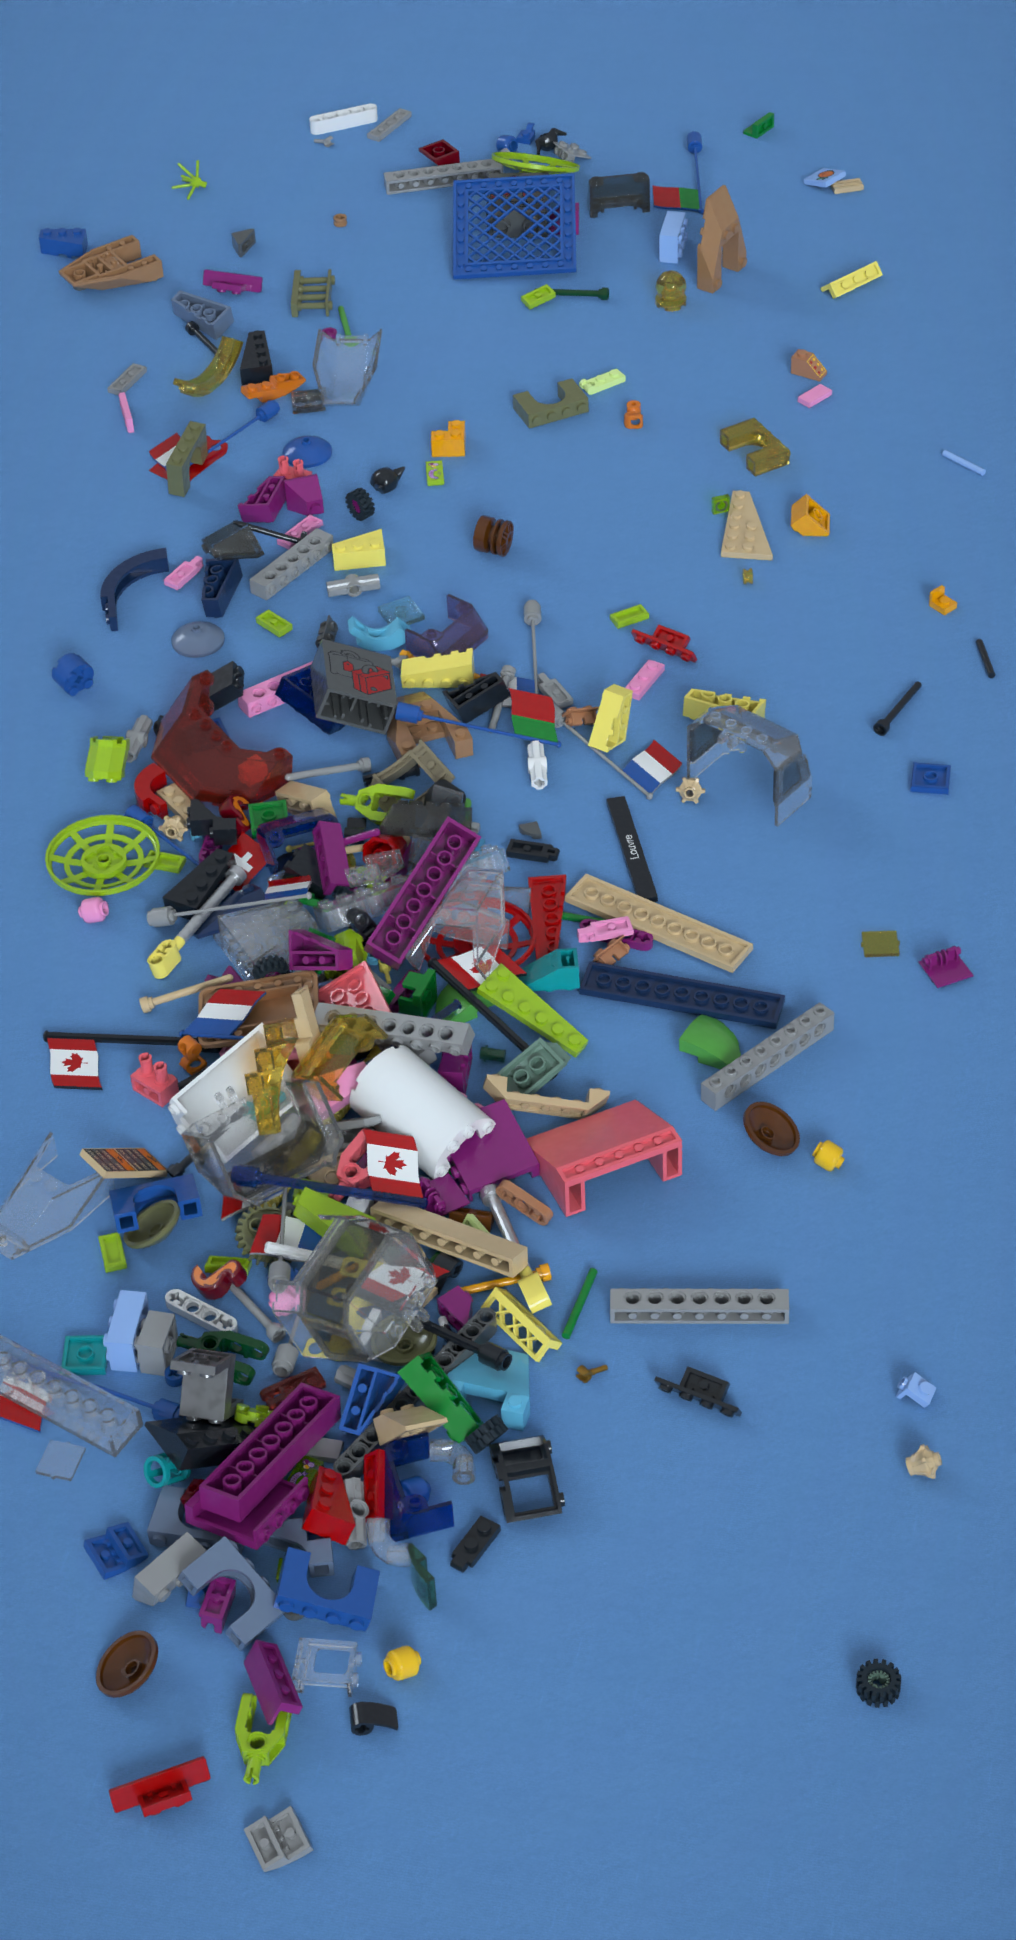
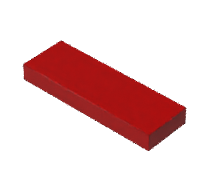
M377 1449L364 1455V1502L369 1507V1513L365 1517L366 1523H373L385 1518V1450Z

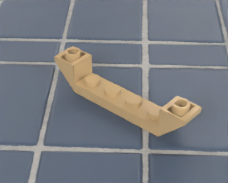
M487 1074L483 1084V1089L496 1102L505 1099L510 1110L574 1119L591 1116L606 1105L610 1096V1091L601 1088H590L585 1102L581 1100H566L560 1097H544L539 1094H522L518 1091L507 1092L508 1077L499 1074Z

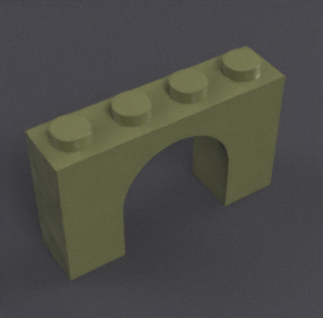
M571 378L557 382L560 402L554 404L539 403L528 391L513 395V409L530 429L589 412L588 397Z
M190 421L166 463L169 494L185 497L190 488V462L199 465L204 463L208 455L206 424Z

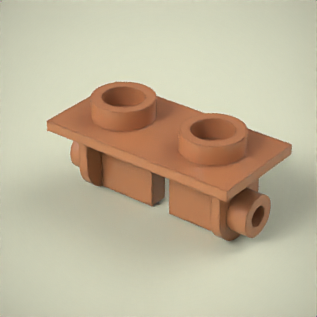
M591 705L583 708L570 707L566 709L562 717H566V725L582 726L583 722L584 725H594L597 716L596 712L599 710V707H592Z
M624 935L618 939L613 938L604 950L600 948L593 955V962L613 965L616 963V960L612 956L619 961L627 955L630 946L622 942Z

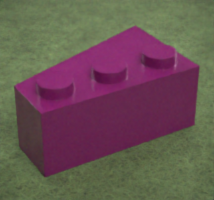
M269 476L257 487L258 491L255 494L248 495V500L244 504L240 503L238 505L242 522L271 523L275 521L286 501L285 476Z
M304 929L289 930V970L339 971L353 968V950Z
M472 1045L468 1056H455L442 1052V1059L438 1069V1074L465 1095L473 1059Z

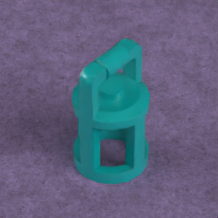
M165 1452L148 1457L143 1469L147 1482L154 1488H161L184 1481L191 1473V1469L178 1471ZM152 1462H158L162 1468L151 1470ZM163 1475L161 1482L154 1479V1477Z

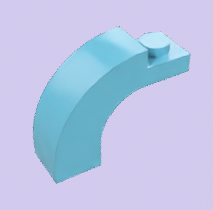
M353 616L347 620L348 630L352 636L356 637L357 645L370 651L392 650L400 647L412 638L410 626L398 617L389 625L378 629L365 626Z

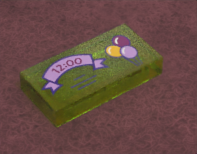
M305 1455L297 1463L287 1481L298 1484L304 1477H308L309 1488L319 1466L324 1467V1462Z

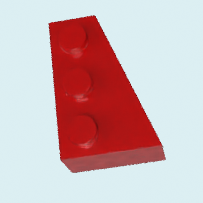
M319 1466L309 1486L310 1493L306 1501L301 1529L324 1538H331L334 1542L346 1545L356 1524L342 1475L333 1469Z

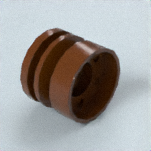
M482 515L474 531V549L484 553L491 551L493 555L498 554L502 557L506 556L513 540V523L503 519H499L496 522L494 517Z

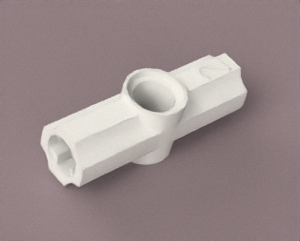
M532 741L527 748L528 773L531 777V786L536 788V790H541L548 783L546 774L547 758L544 755L543 744L539 741Z

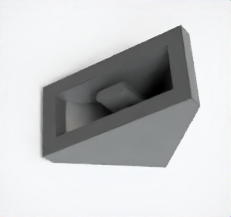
M254 229L231 233L233 248L239 257H243L256 243Z

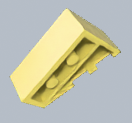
M382 529L333 543L334 571L386 566Z
M616 684L604 689L588 746L609 752L626 741L632 690Z

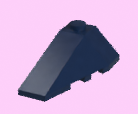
M247 884L241 890L236 891L220 906L265 900V894L260 887L254 884ZM270 903L213 911L193 936L200 939L220 933L224 927H240V923L251 920V923L274 915L275 911Z

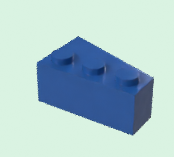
M45 228L40 230L39 243L42 254L54 256L63 254L67 255V258H72V256L81 257L87 251L86 229Z

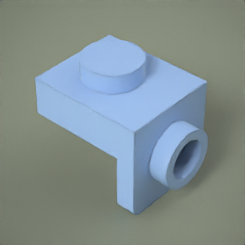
M914 1372L900 1380L897 1386L899 1390L896 1397L901 1399L907 1395L925 1408L930 1404L936 1387Z

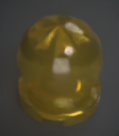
M665 271L657 278L655 304L658 308L663 307L665 311H677L681 309V306H686L687 296L685 291L687 284L685 278L678 271Z

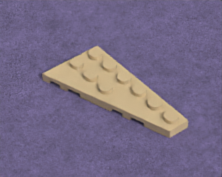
M742 490L733 491L722 543L721 557L773 561V554L750 492Z

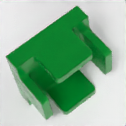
M286 800L248 804L252 839H256V834H262L264 845L281 843V831H286V835L290 834Z
M430 968L427 969L425 974L408 972L402 987L414 990L412 998L399 997L400 1013L427 1017L438 998L436 970Z

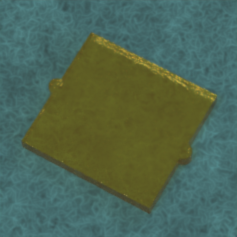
M897 931L862 932L861 947L864 950V957L900 955V941L897 938Z

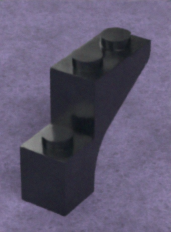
M191 799L190 807H187V829H191V835H210V838H214V846L236 845V818L218 817L198 799Z

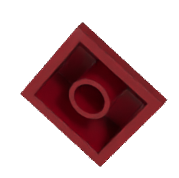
M444 139L418 148L419 152L437 165L460 163L459 151Z

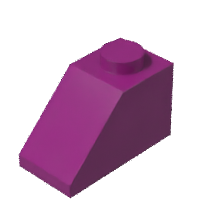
M456 1286L437 1298L438 1313L441 1316H445L448 1323L458 1332L472 1318L473 1299L469 1292H464L459 1286Z

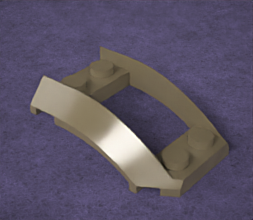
M420 739L416 747L405 753L395 763L377 774L374 773L371 785L369 786L378 783L387 785L408 772L417 763L434 782L444 779L451 783L456 777L427 744ZM427 791L406 805H403L395 797L384 796L379 799V807L386 813L406 815L424 805Z

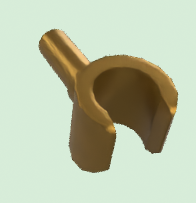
M581 1365L577 1368L579 1374L576 1377L582 1382L587 1383L592 1378V1375L606 1371L608 1367L603 1365L589 1370L584 1365Z

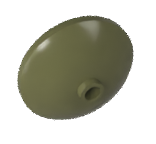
M162 1200L137 1215L139 1230L124 1233L123 1238L126 1245L133 1249H143L164 1241L173 1231L179 1220V1205L174 1200Z
M392 1316L382 1321L374 1329L370 1338L371 1350L375 1357L383 1363L394 1366H405L416 1356L427 1352L431 1353L437 1343V1335L397 1316Z

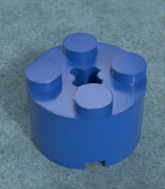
M68 653L62 656L57 661L59 663L57 667L52 669L53 680L70 696H75L79 691L85 688L89 689L93 685V668L80 655L75 653Z

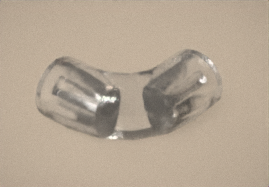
M430 1439V1462L449 1463L452 1466V1479L457 1484L469 1485L475 1481L476 1468L474 1458L465 1446L454 1440Z
M368 1518L366 1525L368 1544L375 1556L388 1565L413 1567L415 1558L413 1543H398L391 1538L390 1519Z

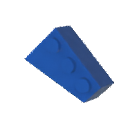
M358 1363L338 1430L360 1436L373 1422V1419L380 1415V1411L384 1410L396 1397L405 1383L402 1377L392 1372Z

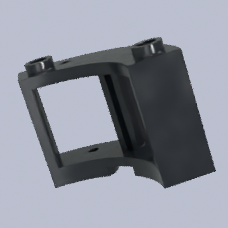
M544 1435L489 1444L492 1467L496 1479L502 1481L503 1487H499V1493L506 1523L562 1513L561 1507L565 1506L563 1492L559 1493L550 1455L552 1454L550 1440H546ZM547 1475L553 1506L515 1513L509 1481Z

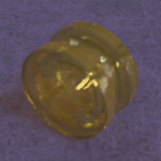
M749 568V570L743 569V584L747 582L753 584L752 568Z

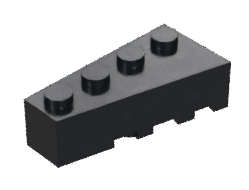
M256 330L248 333L240 367L242 385L257 384L263 381L269 382L270 376L273 375L265 331Z
M218 848L162 897L164 906H172L177 913L199 910L226 879L225 873L232 865H236L234 853ZM195 914L179 917L191 920Z

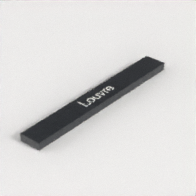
M625 796L606 799V804L635 894L657 902L656 889Z

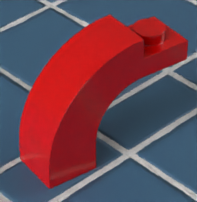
M155 763L148 765L138 774L135 779L134 789L137 805L147 813L151 812L153 815L164 819L166 815L169 816L167 802L155 793L167 785L165 770Z

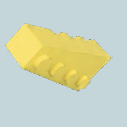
M468 648L466 652L461 653L458 650L451 651V654L443 656L441 653H438L430 658L420 656L402 659V688H458V685L461 684L466 686L474 683L473 648Z

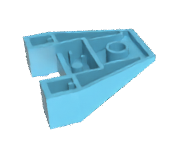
M508 1350L509 1354L512 1355V1362L509 1368L505 1371H497L480 1363L477 1354L474 1353L447 1374L465 1399L467 1394L504 1402L501 1408V1420L508 1428L524 1431L530 1416L528 1354Z

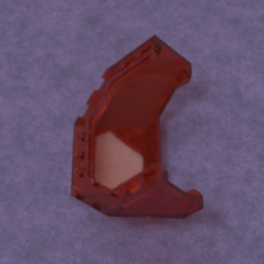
M208 670L192 676L161 720L151 759L160 768L165 770L166 775L190 800L198 799L200 802H211L214 806H220L231 795L243 796L250 804L261 803L276 796L275 791L289 782L285 780V775L292 773L293 756L285 748L281 747L274 748L268 752L240 749L209 717L214 713V703L209 698V687L214 684V676Z

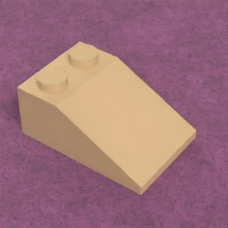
M414 1404L402 1406L399 1411H394L393 1408L382 1410L380 1415L373 1419L380 1446L421 1438L448 1422L445 1416L425 1406L414 1407Z

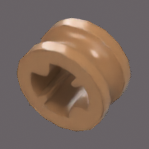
M345 214L334 215V226L344 227L347 225V216Z

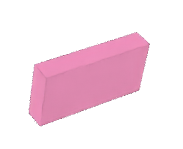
M819 384L798 396V402L811 408L831 396L832 390Z

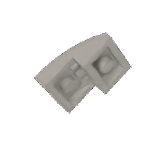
M291 1806L270 1819L264 1816L244 1829L264 1872L280 1868L314 1851L295 1810Z

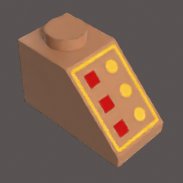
M798 349L791 357V374L819 382L827 374V370L814 353Z

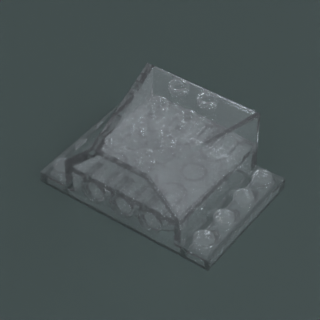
M299 899L218 915L220 933L214 934L213 939L244 979L248 981L254 979L252 970H254L253 966L257 965L256 962L258 960L262 961V957L268 959V955H272V958L278 955L279 958L283 957L289 967V930L304 929L308 931L309 927L320 930L312 915Z

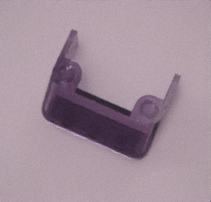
M448 594L446 596L448 618L454 622L442 632L428 629L423 634H419L406 629V650L410 651L415 657L425 656L426 658H430L438 653H441L442 656L449 655L451 651L456 650L459 653L466 652L468 648H473L474 651L488 638V628L471 603Z

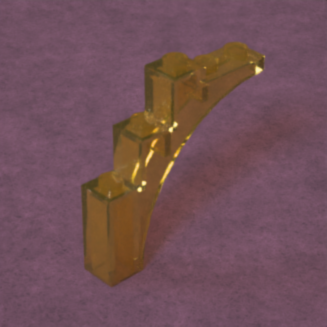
M295 1017L263 1025L266 1046L254 1049L257 1071L244 1074L247 1093L253 1096L259 1135L281 1132L279 1114L281 1080L288 1057L294 1049L296 1041L299 1039L294 1023Z

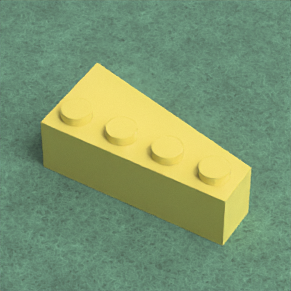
M691 688L684 697L683 716L689 717L692 720L706 722L709 725L723 727L726 730H733L743 735H751L765 718L766 699L760 698L759 701H753L751 697L743 696V699L732 698V694L716 695L713 691Z

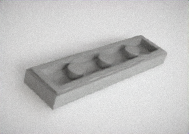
M399 108L367 133V138L380 142L412 117V112Z

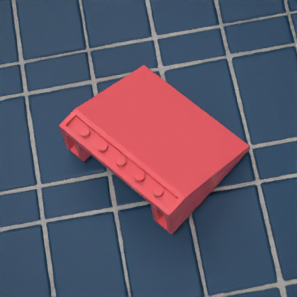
M637 1100L526 1138L540 1163L541 1178L566 1217L586 1210L585 1181L648 1159L663 1182L682 1175V1139L672 1125Z

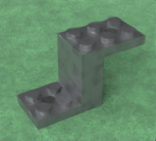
M191 1348L171 1360L170 1369L177 1370L178 1374L183 1375L179 1415L187 1416L186 1419L191 1421H199L200 1418L208 1419V1422L212 1424H222L232 1415H235L236 1405L244 1403V1399L232 1398L236 1354Z

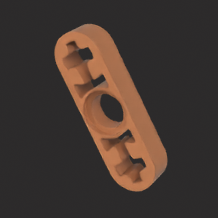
M502 1180L497 1186L496 1194L502 1200L539 1225H547L553 1217V1212L548 1206L511 1181Z

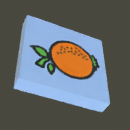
M822 168L803 180L805 185L828 187L844 178L846 172L844 170Z

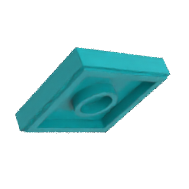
M104 1335L65 1336L61 1372L69 1375H106L108 1361L106 1360L107 1347L103 1345Z

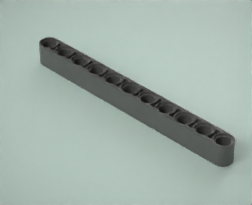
M481 1308L457 1334L480 1345L485 1344L497 1332L495 1311L491 1308ZM449 1341L434 1358L445 1373L448 1374L472 1356L474 1352ZM407 1385L385 1409L393 1408L394 1411L401 1410L400 1407L414 1404V1407L427 1406ZM374 1421L333 1464V1470L341 1473L343 1481L352 1477L360 1478L364 1474L365 1454L377 1449L386 1451L391 1445L380 1446Z

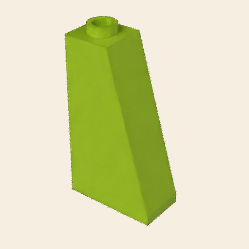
M307 1187L304 1188L302 1194L297 1193L292 1204L296 1206L293 1215L345 1255L352 1257L360 1256L376 1220L375 1217Z

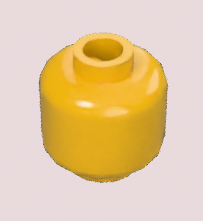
M830 1140L820 1141L812 1154L814 1163L828 1172L833 1171L835 1167L839 1169L845 1160L842 1157L843 1148Z
M408 1645L388 1651L386 1659L383 1661L387 1676L392 1677L396 1681L417 1675L421 1665L420 1654Z

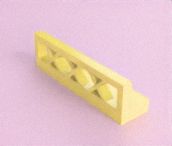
M877 261L820 289L822 292L829 289L832 298L835 299L883 274Z
M495 1287L481 1306V1308H490L495 1299L499 1302V1311L495 1312L497 1325L536 1362H540L549 1348L558 1350L562 1345V1342L508 1290ZM511 1313L513 1315V1325L505 1324V1314ZM519 1327L526 1328L527 1338L521 1339L519 1337ZM539 1340L543 1344L537 1353L533 1351L532 1341Z

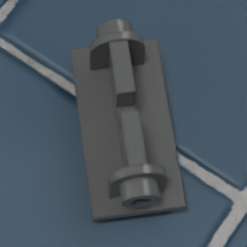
M328 615L327 621L320 624L319 636H317L315 641L317 648L322 639L335 641L338 626L330 615Z

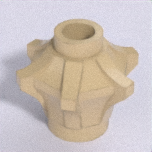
M683 777L682 784L676 787V792H679L682 797L681 802L694 801L695 804L699 803L698 798L702 793H705V789L699 784L700 779L698 777L696 779Z
M166 815L163 825L159 826V831H163L169 840L178 839L180 842L183 841V834L185 831H188L184 819L179 815L172 817Z
M924 1444L920 1445L919 1449L910 1457H906V1466L911 1476L924 1475L934 1479L936 1478L938 1466L942 1465L939 1452L931 1451L928 1445L925 1446Z

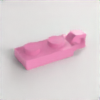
M196 556L190 562L184 561L164 579V585L178 591L200 572L204 566L203 558Z
M628 916L590 922V925L586 928L577 929L579 943L619 938L622 935L624 937L634 935V930Z

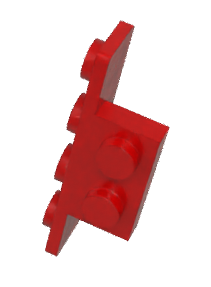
M662 625L657 626L652 636L635 629L631 631L634 640L639 644H648L655 650L661 649L668 655L679 656L686 662L692 661L696 663L697 661L694 652L686 649L691 640L688 635Z
M202 1756L109 1789V1795L115 1813L139 1805L144 1817L153 1816L163 1810L179 1807L193 1800L189 1787L210 1780L211 1777L206 1759Z

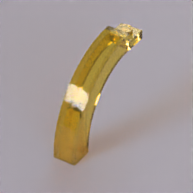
M222 336L219 348L212 362L202 374L191 380L174 378L173 384L179 386L180 393L192 397H202L210 394L230 374L239 357L243 342Z

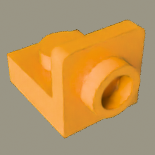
M941 585L930 592L929 606L945 616L957 608V602L944 595L945 587Z

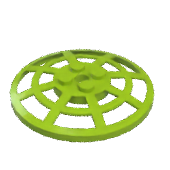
M493 152L491 155V159L511 169L519 170V173L567 174L578 172L580 165L570 161L527 153ZM509 159H518V160H522L523 162L513 161V160H509ZM529 161L547 163L550 165L545 166L540 164L529 163Z
M99 815L79 820L61 830L48 845L45 863L51 879L63 889L86 896H106L129 890L146 880L158 865L160 844L155 832L139 820L122 815ZM107 825L106 834H98L82 839L77 833L89 827ZM114 826L131 827L141 833L133 840L124 835L114 834ZM68 837H71L76 842L65 857L54 855L59 845ZM147 837L154 846L155 855L144 858L143 850L139 843ZM105 840L104 843L92 847L88 845L95 841ZM113 840H117L127 843L128 845L122 848L116 844H112ZM80 848L84 851L81 860L72 859ZM135 849L138 859L127 860L126 854ZM52 861L64 864L65 873L68 878L60 880L55 876ZM153 862L144 874L137 879H133L143 864ZM70 865L81 866L83 872L73 875ZM136 866L130 875L127 876L122 873L126 867ZM86 877L97 879L95 884H89L81 880ZM116 877L120 880L114 883L104 884L105 879ZM76 883L83 887L92 888L93 890L81 889L73 887L68 884Z

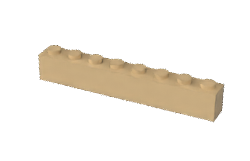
M387 1196L370 1207V1216L376 1218L373 1227L512 1278L528 1266V1247Z

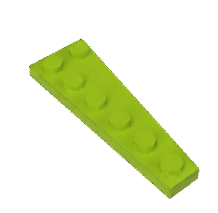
M500 963L477 988L479 995L552 1043H558L563 1050L575 1058L587 1046L588 1039L503 964Z

